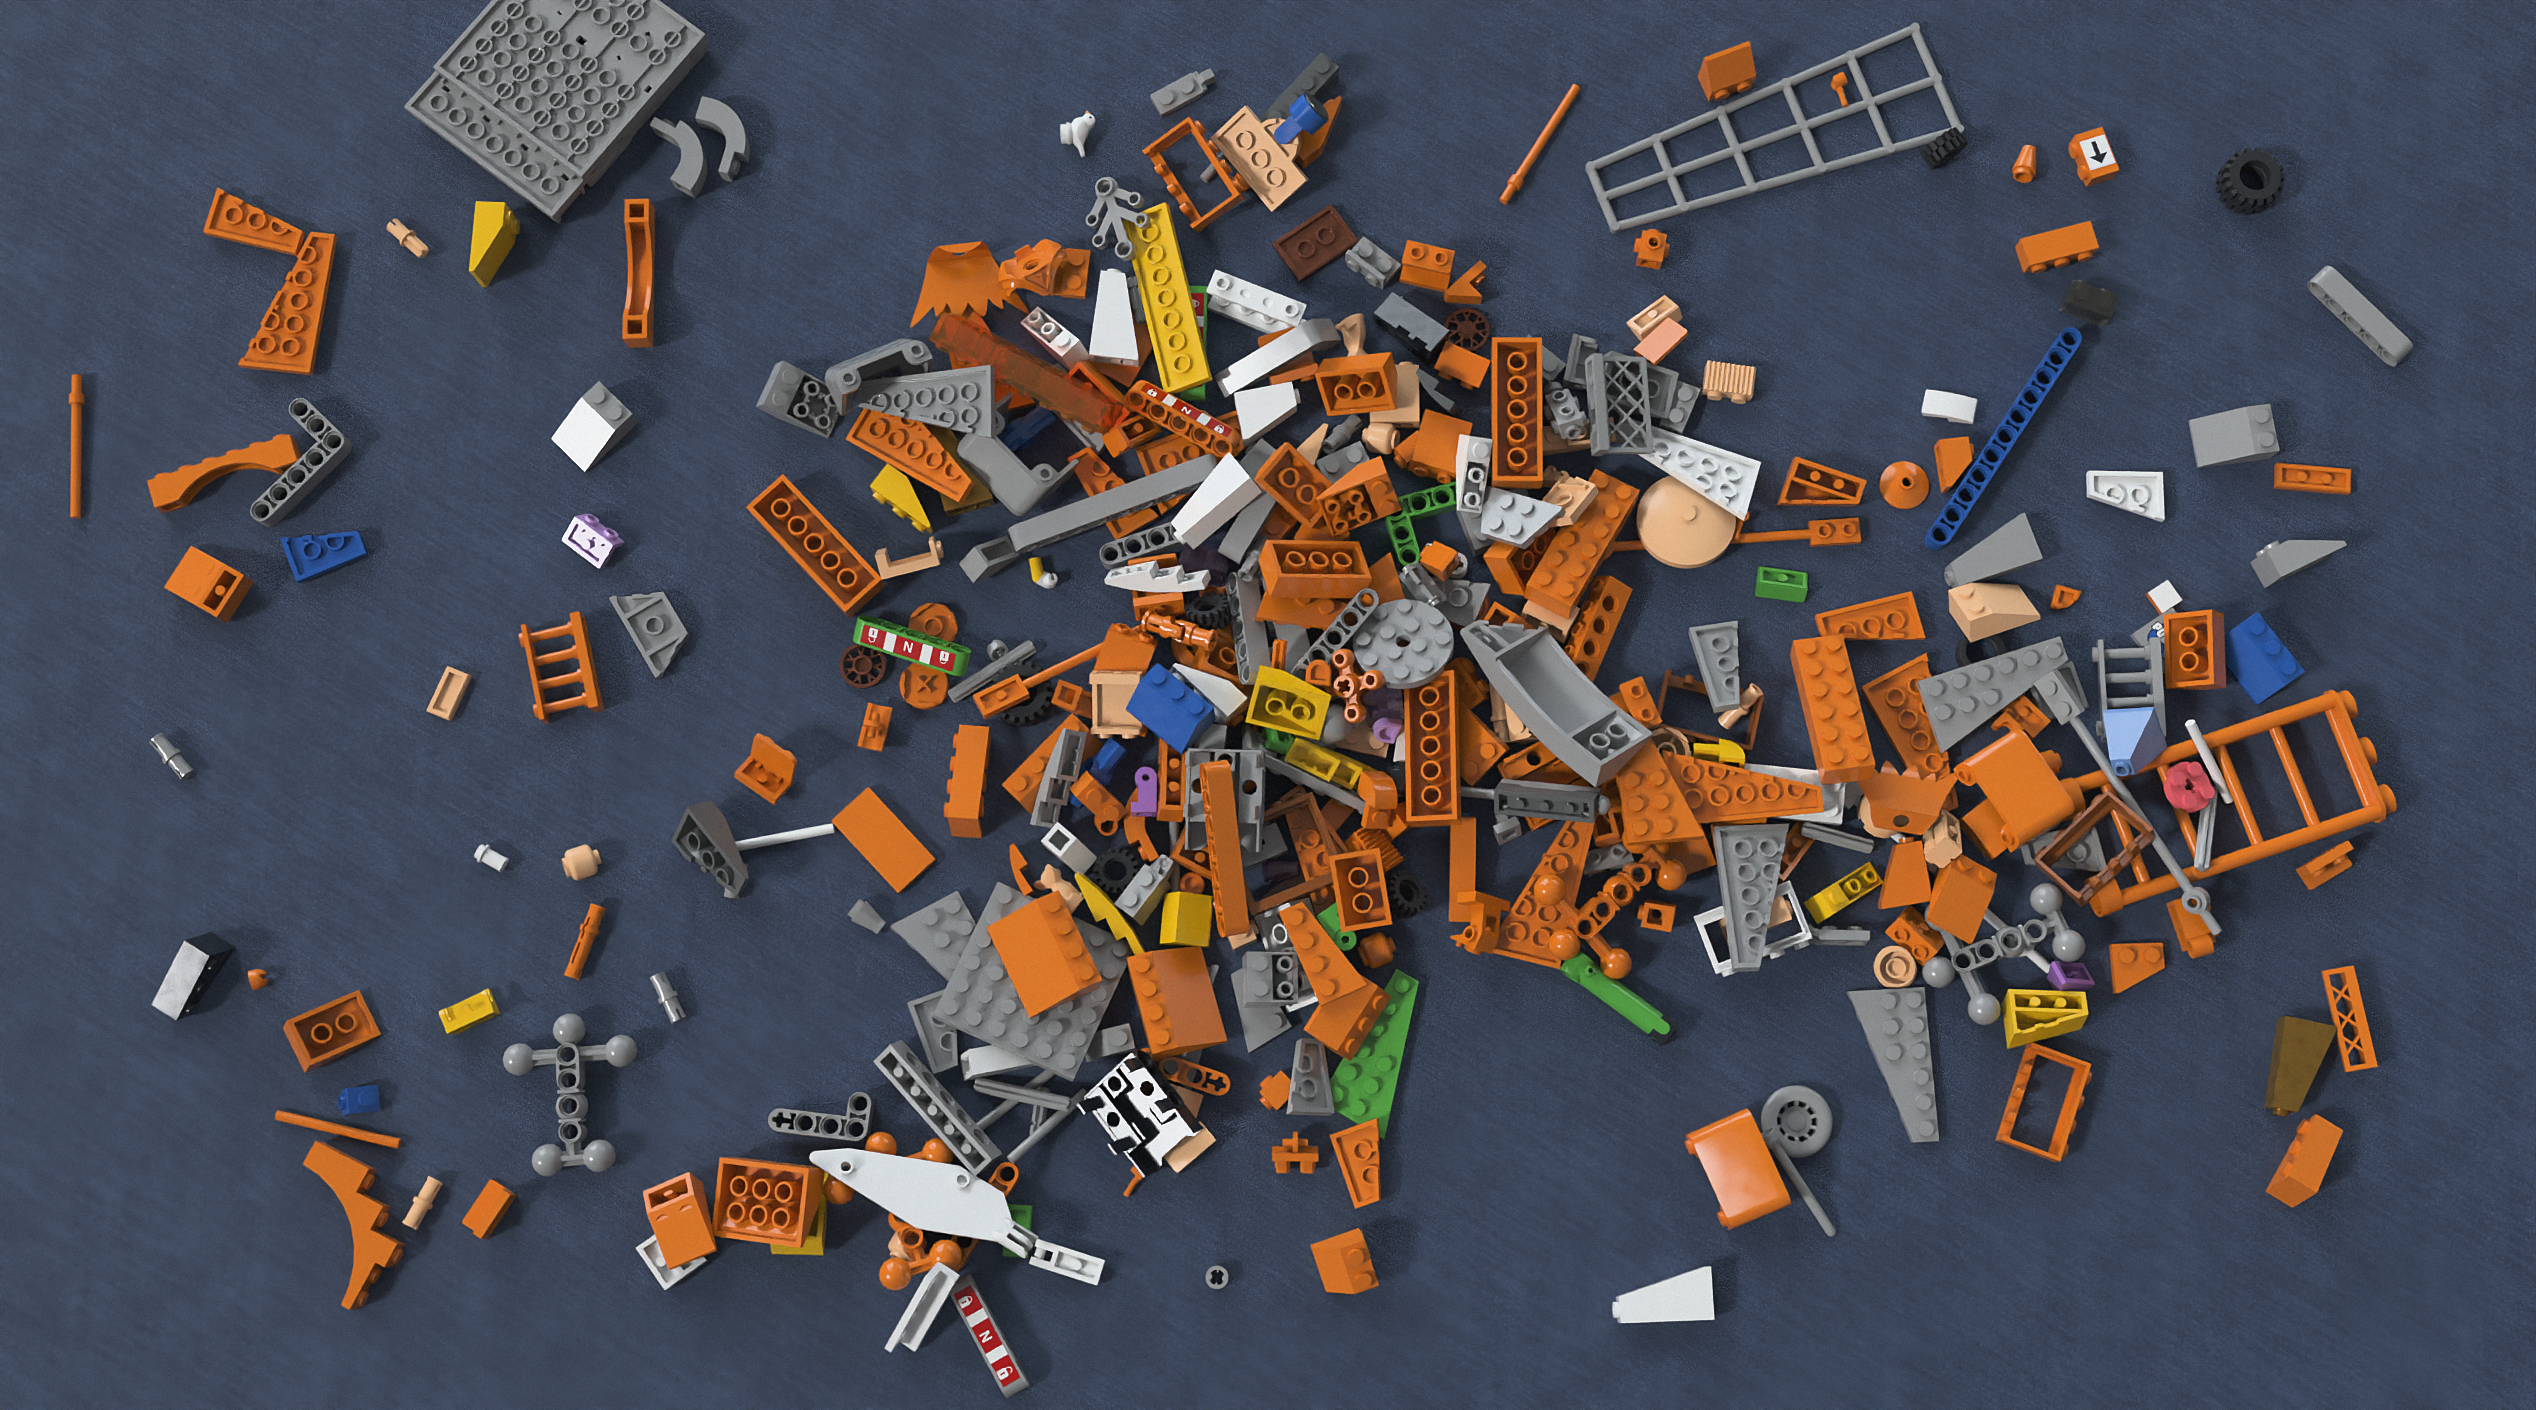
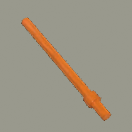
M1573 84L1516 174H1512L1509 178L1508 186L1499 198L1501 203L1507 205L1515 191L1520 190L1524 183V177L1580 92L1581 88L1578 85Z
M74 374L72 375V393H69V404L71 405L70 518L79 519L81 518L82 406L85 404V395L82 393V375Z

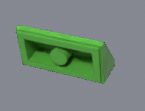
M1758 566L1755 596L1801 603L1805 601L1808 591V573Z

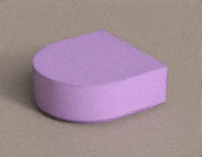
M1388 717L1377 720L1373 725L1374 737L1378 741L1394 744L1402 727L1401 720Z

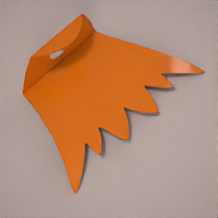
M984 242L937 246L928 258L922 291L910 328L916 325L932 307H934L935 316L937 317L944 310L946 304H948L956 320L965 311L967 303L979 315L985 316L988 299L1001 309H1003L1002 299H1004L1027 314L1030 313L1015 290L1008 297L1005 290L1002 289V282L999 281L1000 268ZM964 252H966L965 254L960 255V256H956V255L953 254V253H964Z
M1886 760L1880 774L1874 769L1872 779L1856 782L1870 803L1871 819L1875 828L1922 835L1938 818L1941 807L1958 777L1954 772L1935 782V773L1921 781L1915 765L1910 766L1900 776L1894 766ZM1898 815H1905L1908 817L1909 822L1906 826H1896L1893 823L1894 818Z

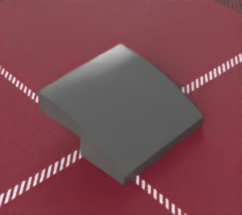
M1418 368L1416 374L1426 391L1445 411L1456 417L1460 408L1455 402L1442 395L1445 387L1438 380Z

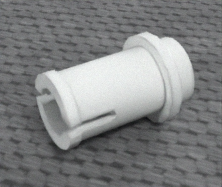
M481 844L474 854L477 862H484L499 872L504 870L509 861V858L491 850L488 844L486 846Z

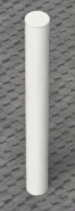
M2195 720L2187 721L2185 726L2224 803L2233 802L2229 788Z
M830 823L736 841L735 843L738 851L831 834L835 833L834 824Z

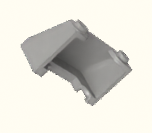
M902 338L828 368L825 374V383L841 416L853 412L852 401L856 398V390L859 388L861 381L870 380L897 368L902 376L931 373L933 357L925 343Z

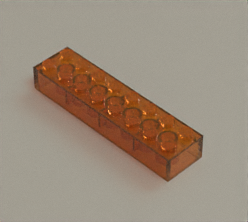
M941 313L929 338L930 341L936 343L935 348L945 353L950 351L956 354V359L964 364L969 365V363H972L977 367L986 365L995 367V376L998 378V383L1009 388L1011 385L1019 389L1018 393L1028 399L1034 397L1040 401L1039 405L1050 411L1054 408L1061 412L1060 417L1070 422L1075 420L1081 423V428L1089 433L1109 431L1114 427L1124 407V404L960 314Z

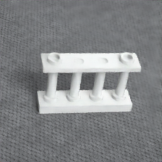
M1215 269L1206 293L1212 295L1207 307L1209 311L1268 334L1290 327H1297L1306 322V320L1302 319L1307 307L1306 304Z

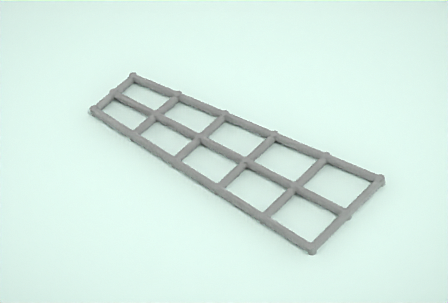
M1912 23L1906 28L1857 49L1849 50L1843 55L1789 78H1784L1782 81L1726 105L1718 106L1712 111L1658 134L1655 133L1651 137L1595 161H1589L1585 166V172L1589 176L1597 196V201L1600 203L1609 225V230L1611 233L1616 234L1622 230L1675 215L1686 214L1689 211L1749 194L1754 195L1756 192L1816 175H1823L1827 172L1880 157L1891 156L1894 153L1929 144L1936 137L1941 136L1951 128L1893 144L1877 105L1934 86L1951 128L1957 127L1962 134L1964 126L1960 123L1942 82V76L1939 74L1921 34L1919 24ZM1912 36L1929 77L1872 97L1856 59ZM1847 63L1863 100L1806 120L1792 86ZM1783 91L1797 124L1739 144L1727 114ZM1867 109L1883 147L1824 163L1810 129ZM1718 118L1730 147L1672 168L1662 142ZM1801 133L1815 166L1755 183L1743 153ZM1653 146L1663 169L1662 172L1608 191L1604 190L1597 173L1598 169ZM1734 156L1746 186L1686 202L1676 176ZM1665 180L1668 181L1677 205L1617 222L1609 200Z

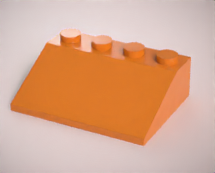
M1059 890L1030 902L986 928L1030 1019L1099 989L1102 978Z
M1201 947L1157 950L1127 957V967L1153 1061L1227 1042Z
M720 1157L712 1221L714 1236L803 1248L822 1196L825 1171L819 1167L740 1157Z

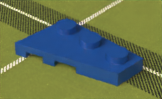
M358 531L328 533L321 536L305 535L298 538H280L296 582L299 584L369 556L361 533Z

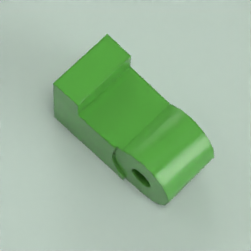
M1267 727L1262 729V736L1266 737L1265 747L1284 756L1287 755L1293 743L1294 734Z
M1334 903L1315 917L1341 952H1348L1355 946V933L1353 931L1341 932L1337 903Z

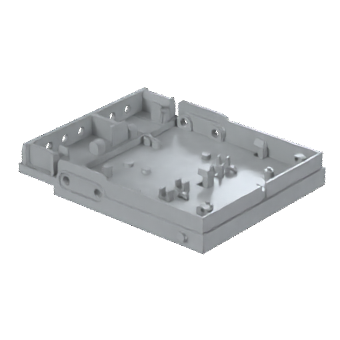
M492 0L433 66L435 72L404 107L406 111L559 224L562 221L560 216L580 193L582 195L585 194V184L587 183L591 187L600 179L626 149L632 137L708 51L706 45L709 42L705 33L660 0ZM581 38L584 42L582 45L578 43Z

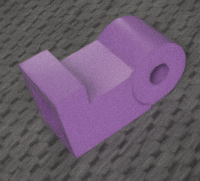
M1141 767L1135 773L1138 802H1131L1132 817H1157V776L1152 768Z

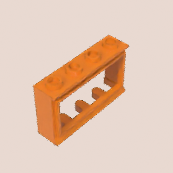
M1187 117L1142 151L1152 160L1155 165V171L1165 180L1168 185V191L1177 199L1180 204L1179 208L1192 222L1190 224L1192 229L1200 233L1210 223L1246 199L1242 194L1244 188L1237 178L1233 180L1229 173L1232 170L1224 159L1220 160L1216 153L1219 152V149L1212 140L1208 141L1204 136L1207 131L1199 120L1195 122L1190 117ZM1191 132L1232 194L1231 197L1203 217H1201L1161 155Z
M2033 1042L2026 1044L1995 1141L2013 1146L2052 1162H2059L2061 1158L2064 1159L2069 1149V1144H2067L2068 1136L2073 1134L2077 1124V1120L2074 1119L2076 1111L2081 1109L2085 1097L2082 1095L2084 1086L2089 1084L2092 1077V1071H2089L2091 1064ZM2036 1055L2074 1068L2048 1152L2010 1139Z

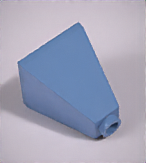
M2154 707L2104 710L2103 715L2109 759L2115 775L2127 776L2138 773L2167 748Z

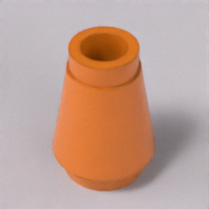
M2032 145L2022 147L2012 168L2013 178L2018 182L2028 183L2036 176L2037 149Z

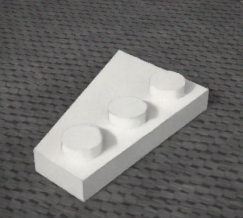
M2088 471L2086 473L2088 498L2160 522L2165 520L2163 472Z

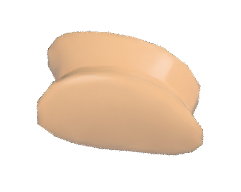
M1900 946L1883 948L1876 956L1873 965L1879 982L1889 989L1907 988L1912 984L1917 973L1915 960L1906 949Z

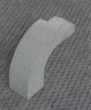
M702 96L695 119L701 128L717 131L726 138V148L719 167V173L723 180L732 182L734 175L739 173L740 161H749L750 144L747 133L739 117L730 107L718 100Z
M654 117L650 123L653 132L681 149L680 163L670 180L675 188L696 198L705 183L708 169L707 157L697 135L681 120L675 126V124L667 119L662 121Z

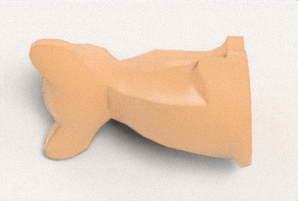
M1362 313L1351 315L1335 325V329L1342 332L1344 344L1349 351L1348 356L1367 355L1363 349L1366 327Z
M1049 864L1046 865L1041 875V880L1033 884L1039 890L1051 888L1053 892L1059 890L1070 915L1075 912L1084 900L1083 893L1078 891L1070 882L1061 878V871Z

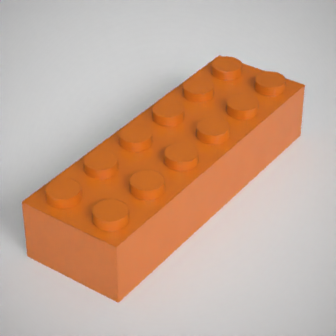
M1492 337L1491 439H1493L1491 449V487L1498 489H1541L1543 482L1542 338Z
M1597 469L1594 470L1588 482L1595 484L1599 493L1574 524L1560 527L1526 584L1524 598L1568 620L1633 511L1640 491Z
M783 474L746 506L751 515L849 619L886 586L876 571Z
M1843 634L1793 640L1790 658L1821 785L1872 779L1876 764Z
M1454 670L1443 671L1429 683L1415 688L1404 689L1406 822L1411 827L1462 825L1458 676Z

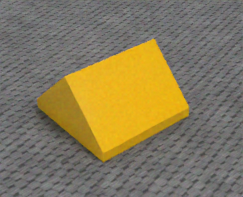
M1180 891L1165 893L1160 944L1209 947L1213 896Z

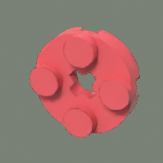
M2181 762L2166 771L2167 782L2163 783L2164 792L2168 801L2175 808H2182L2187 810L2185 811L2187 813H2193L2206 807L2210 799L2214 797L2215 790L2198 762ZM2187 783L2189 784L2191 790L2185 789Z

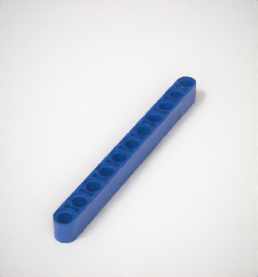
M2073 327L2065 328L2054 340L1925 536V543L1929 549L1934 551L1941 550L1952 539L2080 345L2082 335L2077 329ZM2063 338L2070 339L2072 345L2064 343ZM2050 357L2057 358L2060 365L2053 364ZM2037 376L2044 377L2047 384L2040 383ZM2024 396L2032 397L2034 404L2028 403ZM2011 415L2018 416L2021 419V423L2014 422ZM1999 434L2005 435L2008 443L2002 442L1999 439ZM1986 454L1993 455L1995 463L1989 462L1986 459ZM1972 474H1979L1982 477V482L1975 481ZM1959 493L1967 494L1969 502L1962 501ZM1946 513L1954 514L1956 522L1948 520ZM1933 533H1940L1943 536V542L1934 539Z

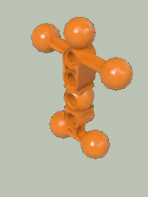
M1625 831L1622 833V842L1625 848L1631 853L1643 854L1644 857L1638 862L1627 863L1623 867L1622 872L1617 873L1618 876H1613L1606 881L1603 886V892L1599 891L1597 897L1591 898L1579 910L1565 896L1566 887L1559 876L1551 873L1544 874L1534 884L1536 899L1543 905H1554L1569 922L1568 928L1559 929L1550 937L1549 949L1552 955L1564 961L1574 958L1580 951V938H1583L1600 956L1602 972L1612 979H1621L1628 975L1631 970L1632 960L1627 951L1618 947L1612 948L1598 932L1614 917L1615 912L1620 910L1619 907H1624L1631 903L1635 891L1639 892L1641 890L1640 886H1645L1649 883L1653 868L1656 869L1655 879L1664 890L1673 891L1679 889L1684 885L1687 877L1684 865L1678 860L1666 859L1654 844L1627 846ZM1639 868L1640 877L1634 880L1633 871ZM1621 885L1623 892L1617 898L1615 896V889ZM1600 903H1603L1605 910L1603 914L1598 915L1597 907ZM1585 920L1587 928L1583 933H1580L1579 924Z
M875 1132L866 1141L865 1151L896 1155L897 1142L893 1136L886 1132ZM940 1137L927 1141L921 1152L907 1157L950 1164L954 1153ZM832 1175L827 1177L823 1185L825 1198L836 1205L849 1202L856 1191ZM889 1212V1225L897 1232L902 1249L910 1257V1261H905L899 1257L886 1260L879 1271V1280L884 1287L893 1291L902 1290L909 1284L912 1276L931 1270L938 1261L951 1270L959 1266L962 1259V1250L958 1244L948 1239L939 1240L932 1246L930 1253L925 1255V1240L921 1229H917L907 1222L899 1221V1217ZM911 1237L919 1239L918 1243L912 1246L907 1245L906 1241Z

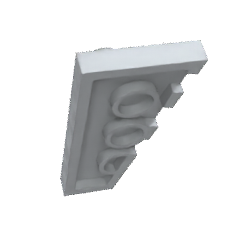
M1738 620L1689 628L1688 634L1714 713L1739 709Z

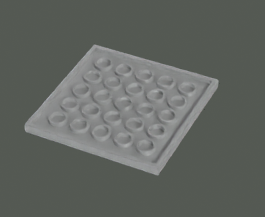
M997 882L932 1017L1073 1082L1126 968L1127 957H1130L1133 951L1128 941L1122 938L1116 941L1113 934L1071 915L1102 978L1099 989L1030 1019L986 928L1036 899L1028 895L1024 896L1022 892Z

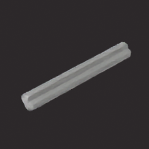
M1030 640L1025 641L949 689L948 695L954 703L960 701L990 682L994 675L998 676V670L1000 668L1006 669V664L1012 663V665H1015L1017 661H1023L1036 653L1035 646Z
M2213 784L2211 786L2215 790L2214 797L2210 799L2206 807L2200 810L2194 868L2200 872L2210 868L2218 789Z
M980 1077L976 1078L974 1083V1090L978 1093L1065 1112L1069 1111L1072 1101L1067 1096Z

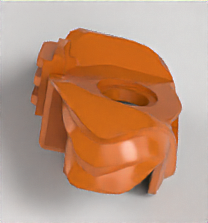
M1042 239L1033 248L1025 245L1014 252L1015 258L1003 261L999 269V281L1002 282V289L1005 290L1008 297L1018 288L1028 289L1041 296H1047L1053 291L1058 266L1061 263L1071 261L1067 257V253L1062 249L1061 244L1049 239Z

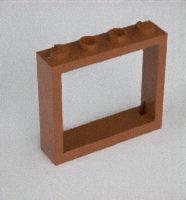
M1306 791L1300 794L1297 793L1292 796L1291 801L1284 804L1282 800L1274 802L1268 806L1269 810L1264 811L1263 823L1308 806L1328 856L1338 855L1312 792L1306 794ZM1329 872L1255 902L1244 877L1246 903L1252 917L1333 885L1332 873Z

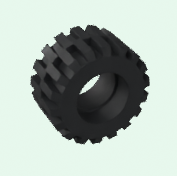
M2251 147L2245 148L2244 151H2237L2218 172L2219 176L2215 182L2218 186L2215 189L2216 193H2221L2219 200L2227 203L2225 205L2226 208H2234V212L2237 214L2243 211L2244 215H2250L2252 211L2254 214H2257L2262 209L2265 210L2277 198L2284 187L2282 182L2285 180V174H2281L2284 168L2282 165L2277 164L2279 159L2276 156L2274 158L2270 156L2271 152L2266 150L2263 153L2261 152L2262 148L2257 147L2254 151H2252ZM2240 173H2249L2256 177L2260 184V190H2252L2246 187L2240 179Z
M1017 661L1015 665L1008 663L1006 664V669L1000 668L998 670L999 674L998 676L994 675L992 682L995 685L1016 674L1023 681L1043 670L1038 665L1034 666L1032 662L1028 661L1027 664H1024L1022 661ZM1050 679L1035 686L1037 694L1032 703L1024 707L1012 706L997 713L999 717L1008 724H1015L1021 728L1022 725L1031 727L1033 726L1032 723L1036 721L1038 724L1042 722L1041 718L1043 716L1047 717L1050 713L1049 709L1053 707L1051 700L1054 691Z

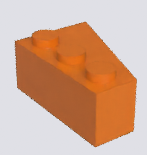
M1795 457L1791 462L1776 506L1855 507L1860 502L1867 480Z
M2317 1114L2300 1122L2296 1130L2298 1133L2289 1146L2285 1157L2265 1191L2292 1208L2318 1192L2343 1132L2342 1129Z

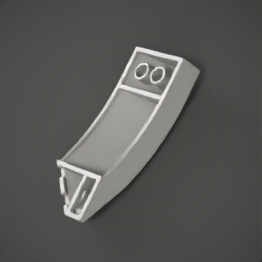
M1477 620L1461 629L1460 634L1490 683L1511 710L1551 752L1594 787H1598L1612 778L1652 738L1653 733L1613 703L1579 670L1548 632L1549 627L1539 626L1535 630L1525 629L1523 624L1503 622V626L1488 625L1489 621Z

